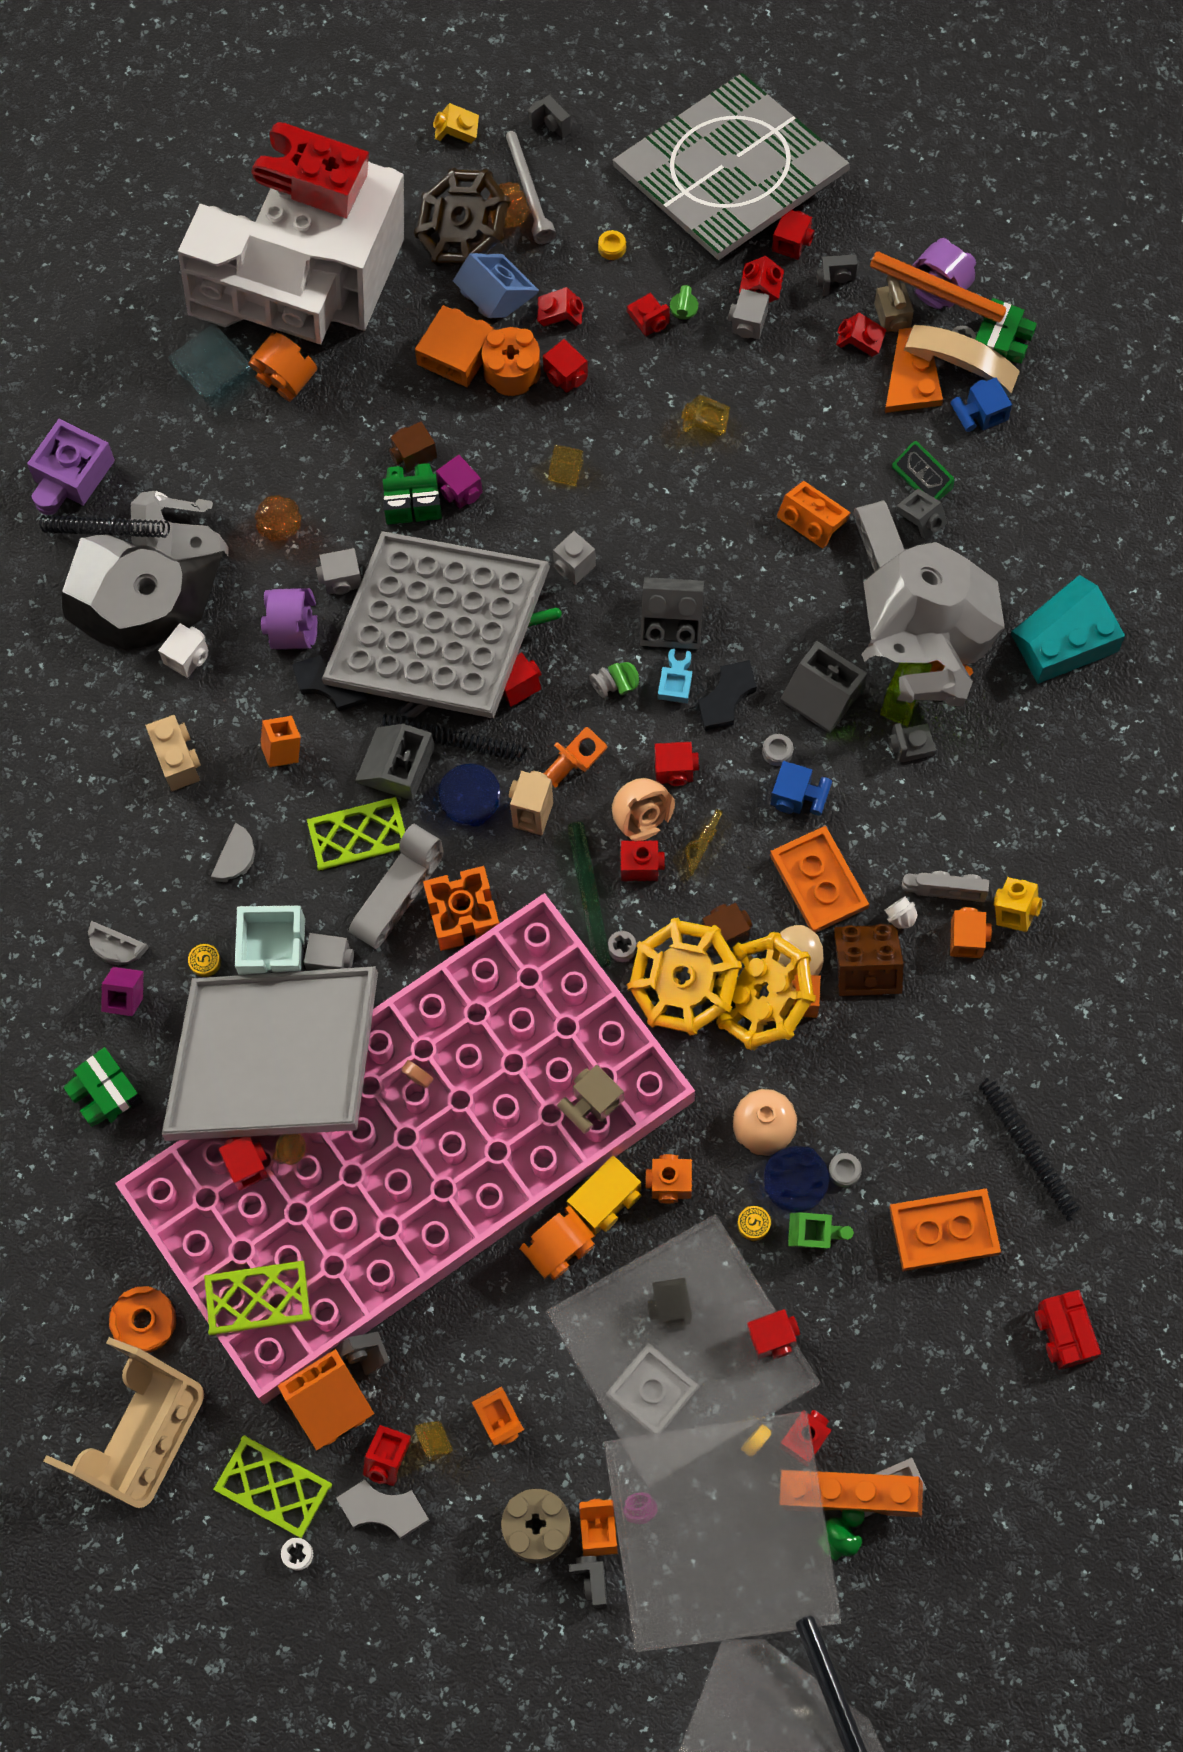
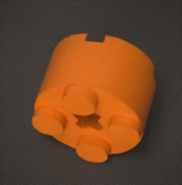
M515 327L492 330L488 333L482 347L484 378L488 385L494 387L498 393L507 396H517L529 391V387L534 383L536 384L541 375L540 350L533 333L528 329Z
M272 332L248 362L249 366L257 372L255 377L261 384L268 388L271 384L278 388L277 392L289 402L298 395L317 371V366L309 355L304 359L299 352L301 348L292 340L277 332L275 334Z
M570 1205L565 1208V1213L567 1214L565 1217L559 1212L531 1236L532 1240L530 1242L532 1245L530 1247L523 1243L519 1248L544 1279L550 1276L555 1281L569 1269L570 1265L567 1262L576 1255L580 1260L594 1248L595 1243L592 1240L595 1235Z

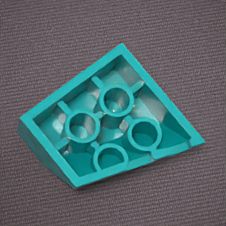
M1081 575L1077 576L1011 632L1037 684L1119 652L1125 638L1124 632L1098 585Z

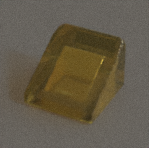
M555 445L548 480L577 486L583 465V451Z
M439 1421L422 1423L415 1426L416 1428L414 1429L429 1461L432 1462L452 1452V1446Z

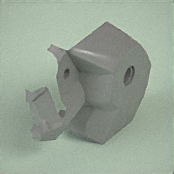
M937 542L917 545L902 551L864 581L871 642L861 655L864 662L873 656H883L894 662L929 663L938 660L945 665L943 671L899 677L901 694L897 700L910 703L913 700L945 701L948 706H963L973 682L963 664L975 663L983 658L1005 628L998 581L967 558Z

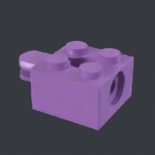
M58 419L27 463L34 481L39 483L32 493V499L37 510L45 515H53L60 508L66 497L84 506L115 461L109 443Z

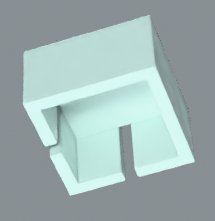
M301 906L237 907L235 968L238 975L303 971L304 949L302 945H304L305 917Z

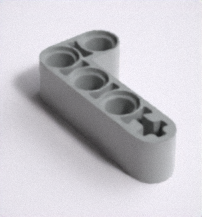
M884 500L854 509L859 533L874 572H876L885 563L902 551H905Z
M412 824L405 831L399 844L401 854L356 914L349 927V933L375 949L380 947L423 888V881L430 878L443 857L441 840L416 824Z

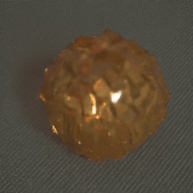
M500 183L499 187L506 196L510 197L511 205L507 209L504 227L509 229L521 226V223L526 221L531 213L530 207L527 206V198L523 190H519V183ZM496 210L490 211L492 221H494Z
M280 495L266 497L259 504L258 510L255 513L257 531L270 541H286L292 535L295 536L297 530L301 527L302 516L299 514V507L290 498H284Z

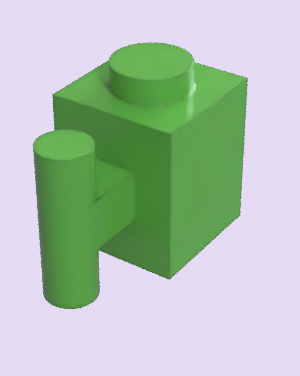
M801 1212L790 1213L788 1246L818 1249L830 1248L831 1239L848 1240L853 1237L854 1232L849 1226L831 1225L832 1215Z

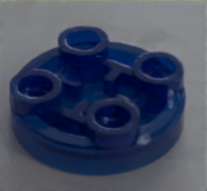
M459 765L451 769L443 777L439 786V800L442 810L449 818L458 823L480 826L494 814L500 803L501 793L498 780L490 770L481 765Z
M787 1147L775 1153L768 1160L764 1172V1188L770 1200L779 1208L789 1212L808 1211L817 1206L826 1195L829 1185L828 1169L825 1162L813 1148Z

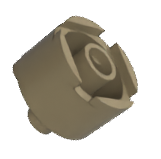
M529 1489L517 1494L509 1500L502 1515L501 1528L505 1542L509 1549L525 1562L534 1564L549 1562L564 1550L570 1540L571 1521L568 1510L557 1495L547 1490ZM539 1518L542 1524H546V1527L540 1528V1534H533L532 1529L527 1528L528 1525L533 1524V1519Z

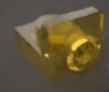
M699 394L691 403L688 402L682 411L681 418L684 419L682 430L689 432L696 426L721 436L726 432L730 407Z

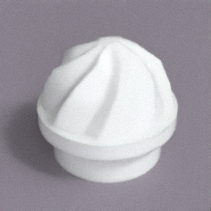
M906 896L885 909L889 916L888 922L898 929L910 928L916 921L917 911L914 902H909Z

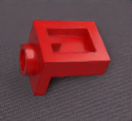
M651 292L627 306V313L645 337L653 332H660L669 324L670 308L667 304L661 306Z
M379 1425L365 1455L363 1475L375 1483H385L394 1486L397 1481L398 1469L410 1445L411 1436Z

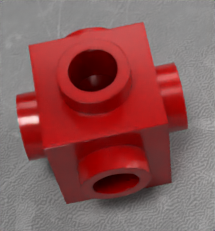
M767 256L746 263L742 271L743 275L739 293L741 289L769 295V303L778 300L782 288L784 270Z

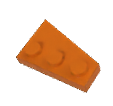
M913 327L899 329L885 413L942 406L943 403L934 355L929 362L904 351Z

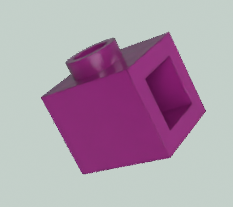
M457 455L436 470L437 482L442 496L449 503L453 501L459 509L466 504L474 503L483 493L481 478L460 455Z
M112 967L102 982L101 1012L133 1016L143 1000L144 971Z

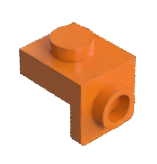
M502 1386L472 1402L494 1446L499 1443L501 1445L511 1443L518 1438V1433L524 1430Z
M592 1499L588 1502H580L579 1512L583 1557L618 1554L613 1500Z

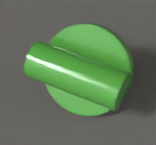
M681 286L680 293L676 294L670 301V311L676 318L689 319L698 311V301L691 294L692 288L690 286Z
M623 662L620 664L615 663L608 667L620 695L632 692L637 688L639 674L633 664Z

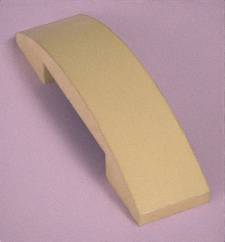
M914 325L904 348V351L929 362L934 355L984 377L986 381L997 377L1006 395L1009 397L1020 372L1009 360L992 348L970 337L942 328Z

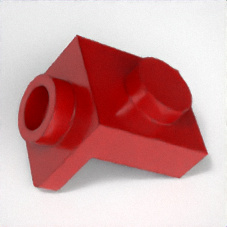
M567 287L539 296L537 321L543 327L565 319L571 321L575 326L581 325L582 312L584 310L582 300Z
M859 312L851 318L842 321L837 331L839 337L836 345L842 348L851 343L873 357L880 351L886 329Z

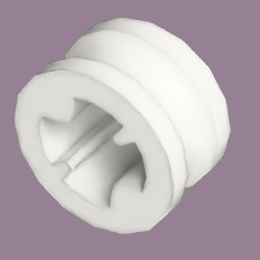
M292 1538L283 1545L281 1558L287 1567L299 1571L311 1564L313 1550L311 1545L304 1539ZM298 1545L304 1546L302 1552L306 1555L305 1559L302 1562L297 1559V1564L291 1563L292 1556L289 1554V1550L293 1546L298 1549Z

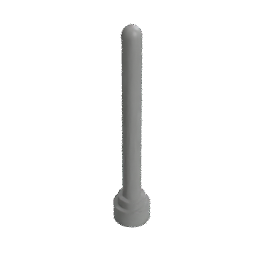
M509 131L506 134V139L534 219L532 227L534 240L538 244L549 243L556 237L554 225L543 214L517 134L514 131Z

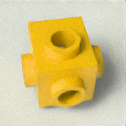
M1007 877L1003 888H998L994 898L996 925L1027 932L1033 917H1038L1042 908V898L1038 897V884Z

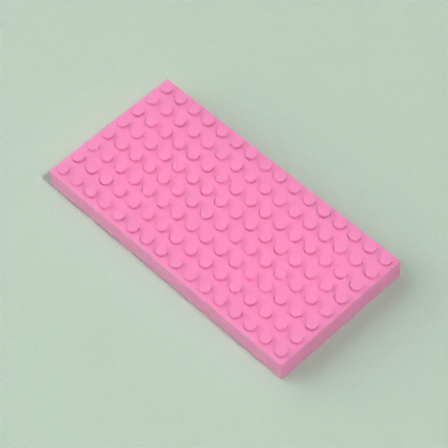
M544 893L373 1009L357 1130L250 1136L253 1143L260 1141L268 1159L262 1162L269 1177L240 1191L235 1186L218 1149L224 1146V1142L231 1137L179 1140L115 1184L207 1322L208 1311L204 1275L304 1260L312 1320L216 1335L258 1399L265 1405L281 1393L277 1385L330 1353L348 1337L362 1335L370 1331L594 1173L612 1155L618 1156L695 1101V1090ZM407 1060H410L434 1078L428 1088L424 1089L401 1072V1068ZM597 1064L624 1091V1101L602 1122L590 1112L586 1118L593 1124V1127L584 1134L557 1107V1104L565 1097L573 1105L578 1103L579 1100L574 1096L573 1092L574 1080L584 1069L588 1068L591 1070ZM298 1270L284 1271L278 1276V1279L292 1289L299 1280ZM265 1275L247 1277L243 1284L257 1294L269 1278ZM230 1280L212 1282L213 1293L222 1299L234 1283ZM273 1283L262 1299L274 1308H277L288 1292L276 1283ZM238 1288L227 1304L241 1314L253 1298ZM293 1297L281 1313L285 1316L303 1314L302 1303ZM258 1302L246 1318L251 1322L266 1320L271 1316L272 1312ZM223 1307L216 1316L217 1327L233 1325L237 1317Z

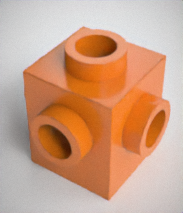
M673 1154L660 1155L659 1159H652V1169H646V1189H652V1199H659L660 1203L665 1204L677 1203L678 1199H691L692 1159H678V1156Z

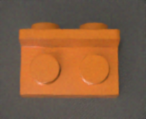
M802 481L785 495L777 518L819 547L824 548L828 544L832 533L847 522L851 512L807 482Z

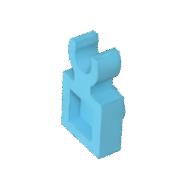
M671 649L668 654V663L671 668L662 667L658 699L688 704L692 671L686 669L691 664V652L687 651L685 659L677 661L675 659V649Z

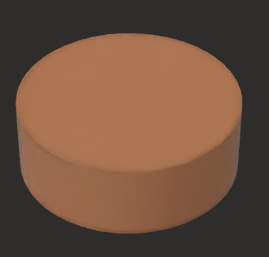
M407 1060L401 1068L403 1074L424 1089L428 1088L434 1080L432 1076L410 1060Z

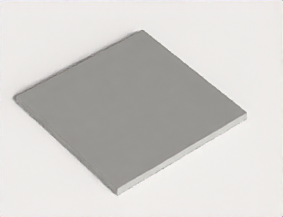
M376 966L192 978L162 1130L164 1140L357 1130L378 978Z

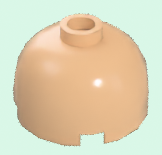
M639 778L626 783L617 792L612 803L613 820L622 833L634 841L646 840L661 831L656 827L663 820L668 823L675 809V799L668 790L657 781L647 778Z
M759 1089L750 1092L740 1100L734 1111L733 1131L736 1139L756 1155L769 1156L783 1151L796 1134L797 1115L793 1104L785 1095L775 1090Z

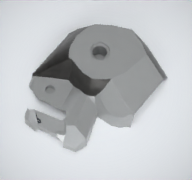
M157 491L142 492L131 502L132 521L134 519H137V521L139 519L142 521L146 519L147 521L152 520L154 522V520H157L159 522L162 520L164 522L166 520H164L161 509L164 507L205 512L207 509L212 508L213 502L198 499L194 503L168 498L163 493ZM134 522V531H136V522ZM141 522L139 523V531H140V532H141ZM145 522V524H144V530H145V532H146L147 524H146V522ZM169 522L170 532L166 538L131 536L132 543L110 535H94L80 538L62 591L64 618L91 638L105 645L125 651L161 641L169 637L179 623L190 628L202 620L222 554L225 552L228 556L229 547L219 533L214 532L208 526ZM150 523L149 525L150 533L152 530V523ZM155 523V533L157 531V523ZM160 523V532H162V523ZM167 523L165 524V531H164L163 535H165V534L167 533V529H168Z

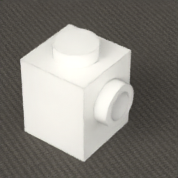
M179 623L158 651L163 664L188 678L197 666L199 667L205 662L209 650L205 642V636L201 631L192 626L187 628Z

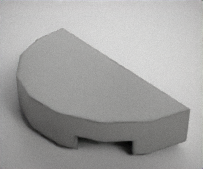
M237 823L234 824L211 875L212 881L228 882L229 879L247 873L253 864L255 848L252 837L244 827Z
M93 921L90 923L88 930L90 946L96 956L106 963L113 965L130 964L141 958L149 948L147 944Z

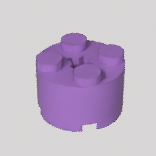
M940 238L937 242L932 243L912 265L966 290L975 280V258L969 253H964L946 238ZM919 288L914 291L920 300L933 308L941 309L943 306L950 308L954 305V303Z
M310 588L265 590L264 604L266 616L261 618V630L264 635L268 634L270 648L275 650L312 648L311 645H314L316 642L318 626L317 615H312L311 606H316L312 590Z

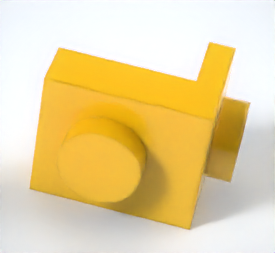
M449 103L442 112L439 111L435 116L433 127L436 128L435 139L441 141L446 134H449L472 144L477 138L479 115Z

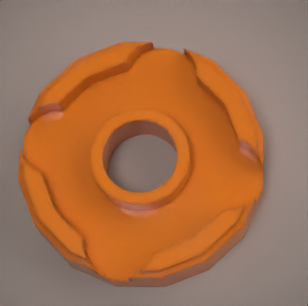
M149 1286L135 1287L124 1292L118 1298L119 1300L112 1307L109 1314V1327L113 1338L140 1348L146 1353L162 1348L171 1338L176 1327V1311L171 1300L161 1291ZM142 1311L149 1312L151 1314L150 1324L145 1328L135 1327V1316Z

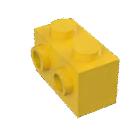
M612 1155L567 1200V1207L570 1205L595 1235L601 1229L606 1232L618 1220L616 1214L624 1206L629 1209L641 1197L639 1193L641 1181Z

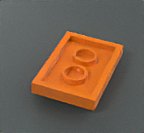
M826 826L770 851V857L808 927L815 933L869 908L865 895Z
M987 1188L890 1204L889 1209L902 1271L997 1256L1001 1253Z

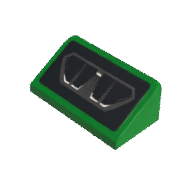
M916 440L907 447L891 466L914 490L920 489L937 500H940L953 490L954 477Z

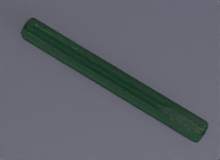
M573 822L568 824V834L591 952L601 968L610 966L611 959L583 822Z

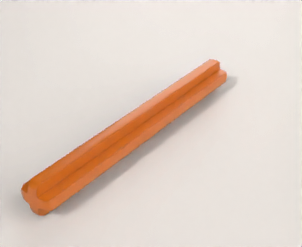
M876 252L871 260V268L995 322H1001L1007 308L1001 304L881 252Z

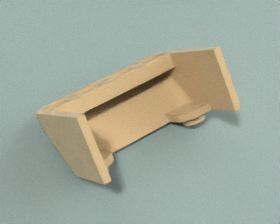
M109 1337L106 1344L129 1356L123 1369L122 1378L124 1384L129 1389L135 1391V1394L105 1452L103 1453L93 1448L86 1449L77 1456L73 1466L46 1455L43 1462L136 1508H142L153 1500L202 1405L204 1390L195 1380L140 1348Z

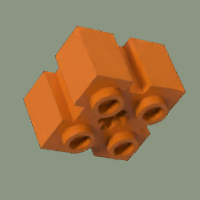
M484 866L461 871V879L449 882L448 875L423 881L440 951L465 945L464 937L475 935L477 939L499 924ZM466 906V910L459 911V907Z

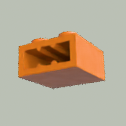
M443 305L415 348L417 365L468 387L483 363L482 347L488 333L494 330V328L483 320H475L466 316L459 309H451Z
M336 1349L277 1385L316 1451L323 1446L333 1443L340 1435L353 1427L360 1426L367 1418L375 1414Z

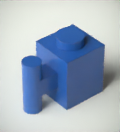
M997 377L988 381H978L970 387L967 405L963 403L961 397H956L950 402L966 432L976 428L977 425L973 420L974 418H976L981 429L985 430L1009 420L1012 403Z
M783 761L772 792L771 805L784 813L795 812L800 814L804 800L812 802L810 813L820 816L822 815L832 780L821 777L818 787L810 785L812 769Z

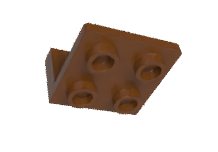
M879 924L870 926L848 925L834 928L838 958L839 996L902 994L904 963L897 927Z

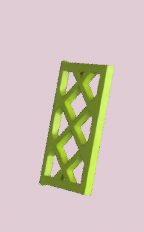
M396 797L307 819L319 871L400 850V843L386 846L382 842L390 830L399 834L400 838L405 833ZM393 807L394 814L389 822L374 815L379 809ZM359 814L366 816L357 830L343 823L347 817ZM370 820L385 827L377 841L363 834ZM331 822L334 826L326 838L316 833V825ZM339 828L354 835L346 848L331 841ZM359 838L373 845L370 851L358 854L350 852ZM327 846L342 853L338 859L326 862L323 861L322 854Z
M304 1260L204 1275L209 1335L312 1320ZM298 1270L299 1280L292 1289L278 1279V1276L284 1271ZM265 1275L269 1279L257 1294L243 1284L247 1277ZM230 1280L234 1283L233 1286L220 1299L213 1293L212 1282ZM273 1283H276L288 1292L277 1308H274L262 1299ZM238 1288L253 1298L241 1314L227 1304ZM293 1297L302 1303L303 1314L285 1316L281 1313ZM258 1302L272 1312L271 1316L266 1320L251 1322L246 1318ZM223 1307L237 1317L233 1325L220 1327L216 1325V1316Z
M244 1435L213 1490L302 1539L328 1490L331 1489L332 1483ZM247 1445L261 1452L263 1460L244 1466L242 1454ZM279 1462L292 1469L294 1477L275 1483L270 1464ZM265 1466L269 1485L250 1490L246 1472ZM241 1474L244 1493L237 1495L224 1488L229 1477ZM310 1479L322 1487L316 1497L305 1500L300 1481ZM295 1483L300 1502L281 1507L276 1489ZM271 1490L276 1509L267 1512L253 1503L252 1496ZM312 1504L310 1509L308 1510L307 1505ZM302 1507L304 1519L299 1528L284 1521V1512Z

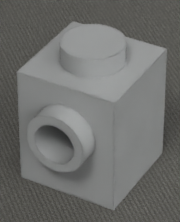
M741 289L737 304L732 303L729 311L728 321H732V333L738 334L743 338L760 339L768 313L769 295Z
M575 531L553 549V565L560 575L568 578L575 585L596 566L595 548Z
M355 548L319 555L321 566L316 567L319 585H326L328 595H341L359 588L361 576Z
M309 933L304 959L307 971L352 967L354 950L350 949L347 938Z

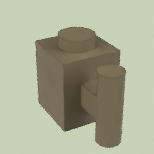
M887 276L888 286L877 288L874 305L880 324L886 329V332H899V329L911 327L914 311L905 283H900L898 279Z
M596 1064L591 1070L588 1068L584 1069L574 1080L573 1092L579 1102L573 1105L565 1097L557 1104V1107L586 1134L593 1127V1124L586 1116L591 1112L602 1122L624 1101V1091Z

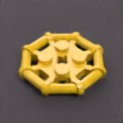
M673 918L671 923L644 941L637 943L636 947L638 949L631 979L627 983V990L632 992L648 1019V1025L688 1032L691 1036L696 1035L699 1029L726 1011L730 1013L733 1008L731 1003L738 972L742 969V965L730 950L721 935L719 927L716 925L709 927ZM683 934L700 937L701 940L698 946L683 943ZM672 937L673 944L669 946L671 948L660 953L654 950ZM711 945L714 946L723 963L714 965L713 959L706 952ZM650 957L654 959L650 978L644 979L648 958ZM684 968H688L690 979L680 985V979L676 978L677 972H682ZM717 973H725L721 993L718 996L712 993ZM652 987L657 992L660 1001L656 1006L653 1005L645 989ZM706 999L714 1003V1005L695 1017L694 1007L704 1004ZM668 1006L683 1009L684 1019L665 1015Z
M771 932L766 937L744 944L738 942L733 946V954L737 961L742 962L745 967L736 981L732 998L736 1008L732 1009L730 1013L726 1011L716 1020V1024L719 1029L728 1031L743 1042L746 1049L756 1050L758 1046L778 1040H790L794 1037V1030L811 1003H815L816 995H813L809 965L811 957L809 953L800 951L784 940L778 932ZM767 950L766 958L759 959L751 956V954ZM781 953L791 959L787 966L778 961ZM720 973L717 979H715V994L718 996L721 993L725 973ZM798 974L800 991H796L792 984V979L795 980L794 975ZM768 984V996L762 995L760 997L762 987ZM795 1000H797V1002H796V1004L794 1005L793 1009L791 1010V1012L789 1013L788 1017L786 1018L785 1016L787 1015L788 1011H789L790 1008L792 1007V1005H793V1003L795 1002ZM745 1017L752 1023L749 1030H747L737 1022ZM766 1022H776V1028L763 1031L764 1025L768 1024Z

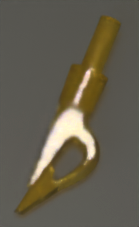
M718 809L715 810L709 824L704 825L699 840L691 841L685 847V855L690 876L692 877L708 844L717 832L715 827L723 813ZM697 848L696 856L691 859L690 849Z

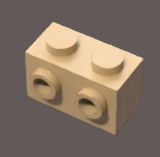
M171 715L147 724V731L171 791L199 782L200 778L196 768L201 766L195 749L188 750L186 742L190 741L191 738L185 723L179 725L175 715Z
M521 771L518 781L513 780L509 791V798L512 799L510 810L513 828L543 835L553 806L552 780L538 771H531L530 773Z

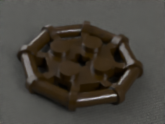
M454 167L449 169L448 174L427 193H422L418 225L414 229V234L416 238L420 239L432 257V263L437 266L442 264L463 265L469 253L486 254L498 242L502 243L504 240L502 235L507 209L511 205L510 197L506 196L496 183L490 170H457ZM462 182H473L472 187H461ZM451 187V189L448 191L449 195L446 198L441 197L437 200V198L440 195H442L448 188ZM485 187L493 197L487 201L481 195ZM434 206L432 222H430L432 207ZM464 210L466 216L463 221L459 222L456 216L461 215ZM496 210L491 229L487 226L490 211ZM436 231L441 238L437 245L431 237ZM483 233L486 234L487 237L472 249L471 244L479 242L483 237ZM450 245L461 246L462 253H449Z

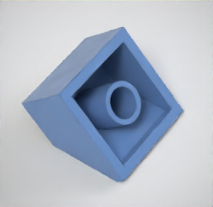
M469 253L453 279V282L460 288V293L467 299L472 300L479 307L478 311L487 318L507 317L533 298L539 291L503 254Z

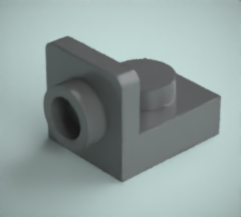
M550 95L534 102L528 109L529 126L532 129L545 122L548 129L552 132L556 131L562 139L571 133L570 115Z
M857 256L822 257L821 268H816L817 286H822L823 296H829L830 282L844 283L855 280Z
M920 489L915 490L896 505L899 515L918 525L921 537L925 540L929 539L947 524L942 503Z
M901 723L894 724L892 735L888 736V742L891 752L897 754L899 763L935 756L936 749L928 723L903 729Z
M379 1332L348 1337L333 1349L337 1350L343 1361L348 1360L349 1364L360 1362L365 1375H371L389 1363V1358Z
M596 1556L576 1558V1564H569V1573L571 1575L590 1573V1578L584 1579L586 1600H592L594 1608L608 1607L603 1561L596 1562Z

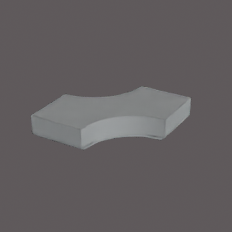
M363 1480L336 1497L353 1528L370 1523L381 1524L392 1529L402 1539L430 1521L412 1490L400 1495H386L376 1491L366 1480Z

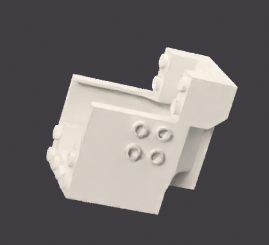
M368 161V175L347 219L291 199V195L272 188L266 197L256 222L242 215L236 216L224 212L215 206L209 207L199 204L178 250L188 315L223 327L245 319L320 345L331 321L365 331L404 240V174L393 168H385Z

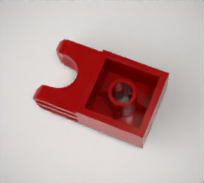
M278 122L274 124L270 131V142L276 151L285 156L278 158L260 156L255 161L251 170L256 182L289 194L294 201L347 219L368 175L369 152L286 123Z

